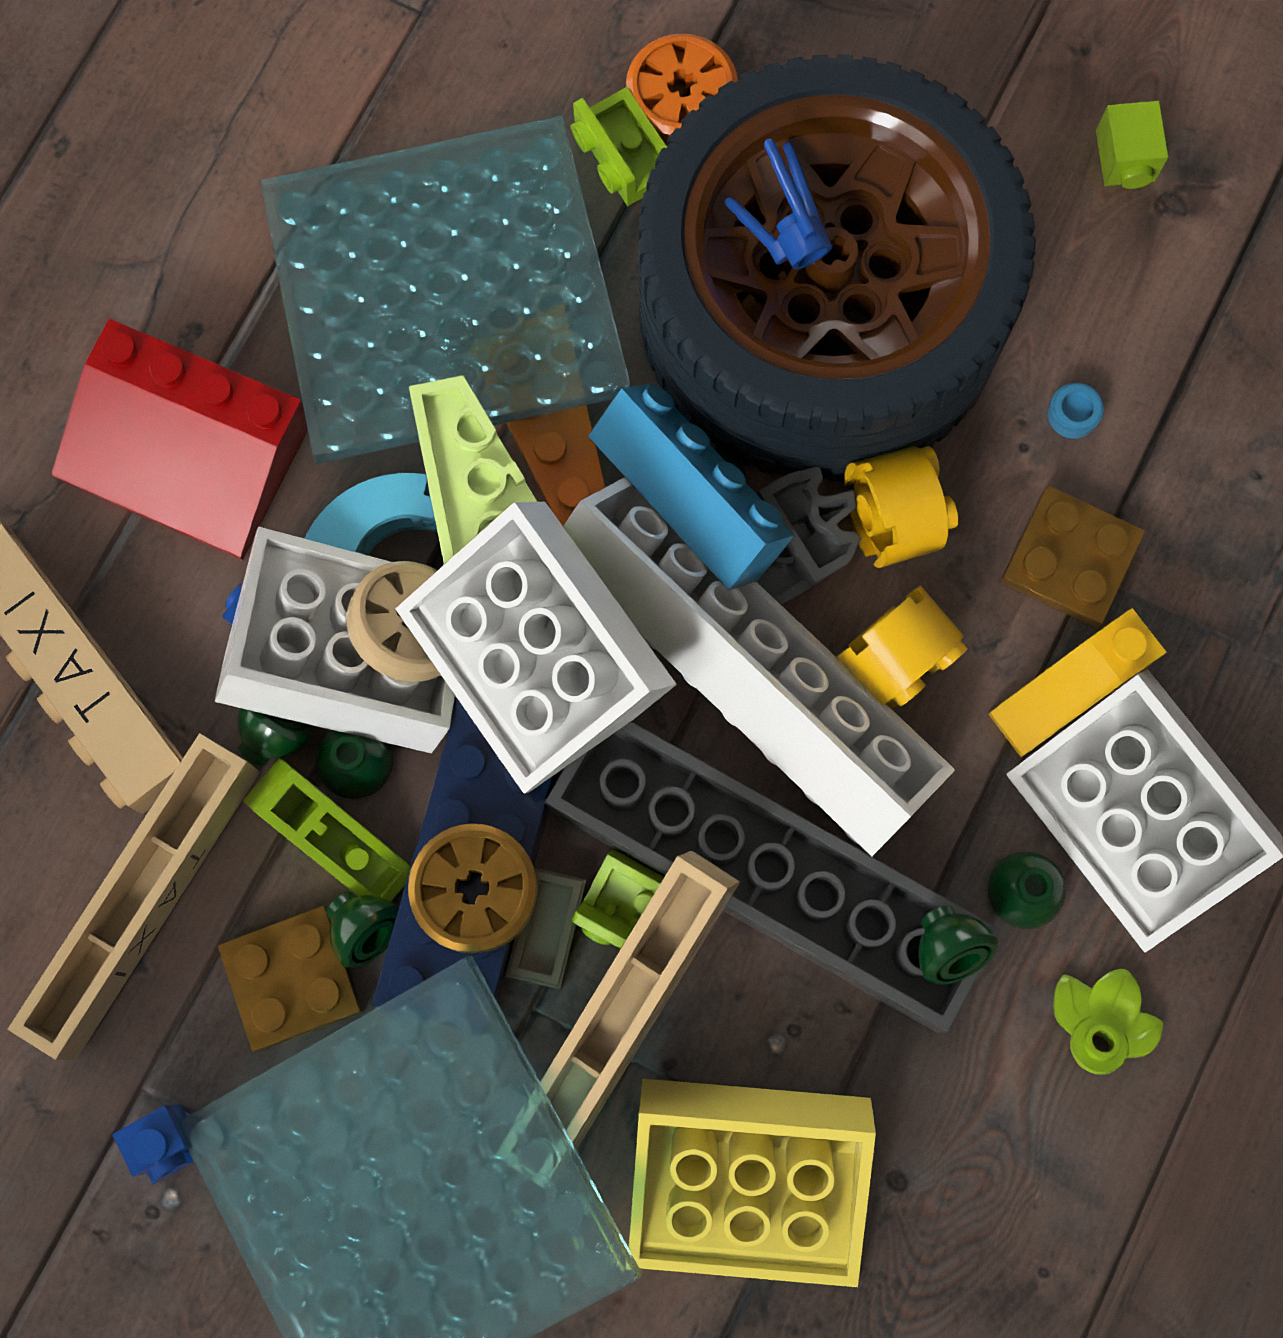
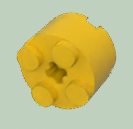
M910 446L852 462L846 467L844 486L854 484L856 508L848 514L853 532H856L862 538L859 546L864 555L868 557L876 554L878 557L873 564L877 568L942 550L947 542L948 530L958 526V513L955 503L950 496L943 495L938 479L940 472L938 458L930 446L923 448Z
M921 585L906 595L907 599L897 607L893 606L848 645L849 648L836 656L882 706L886 704L891 709L897 705L903 706L926 686L920 678L927 671L933 674L939 669H946L967 651V647L961 642L964 637L962 632Z

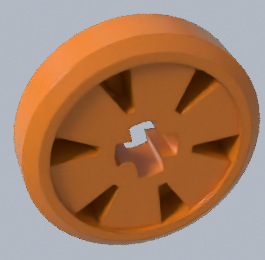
M671 34L650 42L639 51L629 67L626 87L663 142L667 144L670 135L675 128L680 129L682 127V120L691 110L697 111L699 103L710 94L715 96L718 93V88L730 81L737 82L738 77L730 57L714 42L693 34ZM684 82L685 88L690 87V95L680 97L678 91L674 92V84Z

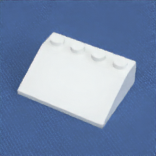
M514 502L395 608L524 794L535 789L628 724L677 685L546 502Z
M258 526L225 651L215 702L432 753L450 729L455 694L442 675L426 681L409 682L393 679L381 674L361 658L349 638L346 614L353 593L361 580L370 571L383 564L390 563V561ZM403 621L402 625L408 628V626Z
M1148 669L1137 674L1006 774L1144 952L1153 948L1283 858V836Z

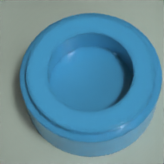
M1083 383L1066 384L1055 392L1047 408L1048 421L1051 427L1061 436L1071 439L1085 437L1093 432L1101 421L1104 412L1103 401L1098 392L1089 385Z

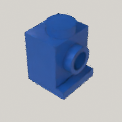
M182 1104L164 1105L112 1134L132 1177L148 1174L152 1184L163 1180L206 1156Z

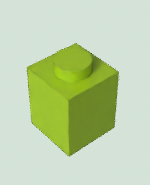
M1159 101L1107 105L1096 129L1104 186L1122 185L1126 189H1136L1155 182L1168 159Z

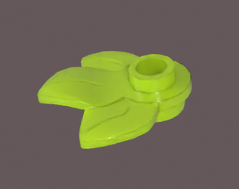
M1126 969L1108 972L1095 983L1093 988L1067 974L1062 975L1056 984L1053 1000L1055 1018L1071 1035L1070 1049L1077 1064L1093 1074H1110L1122 1066L1126 1058L1145 1057L1156 1048L1162 1036L1163 1021L1148 1013L1140 1012L1142 1002L1140 987L1135 978ZM1093 1036L1102 1037L1109 1045V1052L1097 1050L1093 1045Z

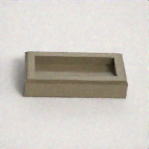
M534 867L538 887L535 909L525 928L515 937L506 977L561 990L577 925L571 919L576 909L582 903L587 880Z

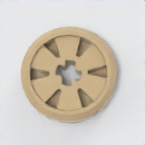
M411 561L386 563L370 571L361 580L353 593L346 614L349 638L361 658L381 674L393 679L409 682L426 681L441 675L410 629L402 625L403 619L395 609L438 570L425 564Z

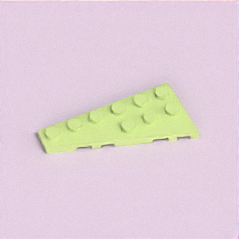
M464 376L409 386L444 565L514 502H537L526 484L524 476L515 461L513 462L498 437L496 429Z

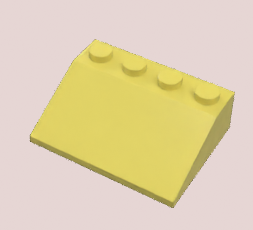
M642 1078L627 1267L858 1287L876 1136L871 1098Z

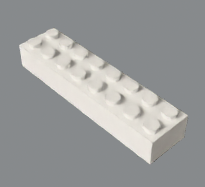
M626 477L581 500L564 524V529L647 644L661 653L682 674L687 683L697 688L714 704L730 724L740 729L771 763L777 765L793 780L810 801L819 805L844 830L845 834L853 842L859 844L870 856H873L955 771L944 758L886 704L882 706L836 656L757 582L728 590Z

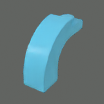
M388 474L355 485L325 507L308 530L305 539L369 555L382 540L398 532L423 530L438 533L426 474Z

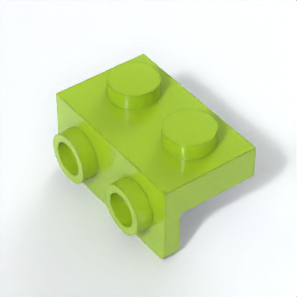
M625 87L590 108L583 98L573 103L575 123L570 125L572 134L584 153L591 150L600 163L597 165V170L607 190L611 194L618 191L627 206L642 199L644 192H646V183L652 169H655V161L661 149L667 148V146L629 89Z
M612 848L599 869L584 901L576 909L571 920L582 927L583 933L591 940L604 945L613 944L621 949L664 879V876Z

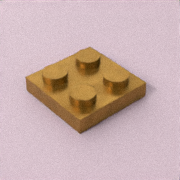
M1047 485L999 583L1098 629L1109 611L1145 530Z
M318 907L217 945L252 1052H260L363 1013L348 967L340 963L331 947L329 936L331 920L326 915L327 907Z

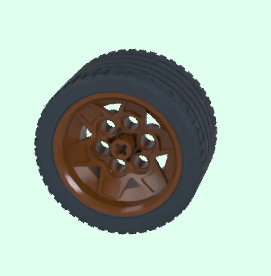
M828 54L812 55L811 59L803 60L802 56L787 59L786 63L780 65L779 62L764 65L762 70L758 72L751 70L741 75L739 81L735 83L730 81L718 88V93L715 96L713 94L707 96L699 103L697 111H690L682 120V127L680 129L675 128L668 138L667 148L661 149L655 161V169L651 170L646 183V192L643 194L641 216L639 217V304L644 348L647 350V359L651 370L656 372V381L660 388L673 398L674 407L677 410L679 409L689 423L701 428L709 437L710 442L712 441L716 444V449L736 456L738 461L749 467L751 464L758 466L759 471L773 474V472L782 473L783 477L789 473L820 467L823 478H829L830 482L844 481L846 467L852 462L910 446L918 448L933 447L935 441L940 442L951 432L953 426H957L964 419L968 410L973 407L979 398L1026 300L1035 263L1032 260L1036 249V238L1032 236L1035 230L1034 214L1032 212L1029 213L1032 205L1028 190L1023 189L1025 181L1019 167H1014L1013 165L1015 160L1007 146H1002L1000 143L1002 138L993 126L988 127L985 124L986 119L975 108L971 110L967 107L968 102L957 93L952 95L947 92L948 87L935 79L932 82L925 79V74L913 69L910 72L901 69L902 65L890 61H887L886 64L878 63L877 58L862 56L861 60L853 59V55L837 54L836 58H828ZM769 138L775 141L790 175L791 172L783 145L788 141L793 143L820 220L830 236L829 240L833 246L824 257L799 270H794L788 259L776 265L769 250L725 205L726 198L731 196L753 216L761 210L765 221L763 226L776 239L780 235L776 228L777 224L793 212L764 147L765 140ZM896 218L903 224H899L898 222H896ZM847 224L859 225L866 233L853 235L844 230L843 226ZM774 267L784 271L787 276L774 280L764 276L762 271L766 268ZM876 267L887 268L894 274V277L889 279L878 278L871 272V269ZM927 288L925 304L911 322L899 296ZM734 289L750 292L757 302L764 305L757 324L742 307ZM795 311H805L811 314L815 321L809 324H800L791 319L790 314ZM849 311H860L868 317L869 321L863 324H855L849 321L844 314ZM830 334L839 346L856 352V354L843 356H824L811 353Z

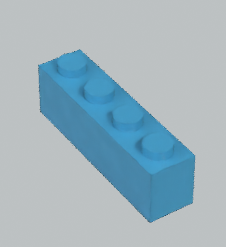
M653 383L621 388L588 436L728 590L758 581L795 536L782 522L780 512L773 505L759 498L745 483L746 478L741 470L735 465L726 462L710 445L707 434L698 426L689 423L674 407L673 398L665 390L655 386Z

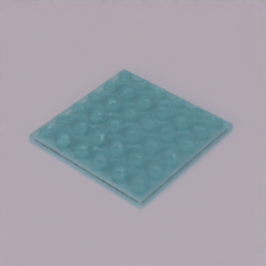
M562 115L260 180L312 453L317 464L420 442L409 386L464 376L493 426L611 400L616 397L621 388L631 387Z
M472 955L463 958L180 1120L192 1145L188 1150L283 1338H529L633 1283L642 1274Z

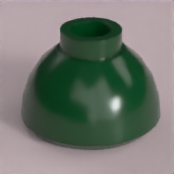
M243 708L239 710L238 731L242 742L238 750L244 758L256 765L265 766L270 759L285 758L293 755L302 749L312 737L309 724Z
M332 730L324 737L318 748L316 765L322 782L331 792L340 797L359 799L374 794L386 783L392 771L393 754L389 743Z
M1016 852L1004 857L993 868L988 881V897L992 908L1003 921L1017 928L1035 929L1048 924L1059 914L1066 898V883L1058 866L1048 857L1036 852Z
M350 891L337 896L328 906L326 915L331 920L329 929L330 944L340 963L345 967H358L371 962L381 955L389 946L399 907L379 896L362 895L356 897Z
M951 906L938 907L929 912L921 921L925 932L920 940L918 956L922 973L930 983L945 985L963 980L982 969L995 955L998 939L992 930L976 918L969 915L955 914Z

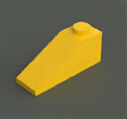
M1132 608L1007 698L988 715L1022 758L1126 684L1137 674L1150 667L1167 652Z

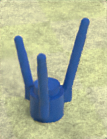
M769 138L765 140L764 147L793 212L777 224L776 228L780 235L776 239L734 197H727L725 205L769 250L776 265L788 259L792 268L799 270L824 257L833 246L829 240L830 236L820 220L793 143L788 141L783 145L791 172L790 175L775 141Z

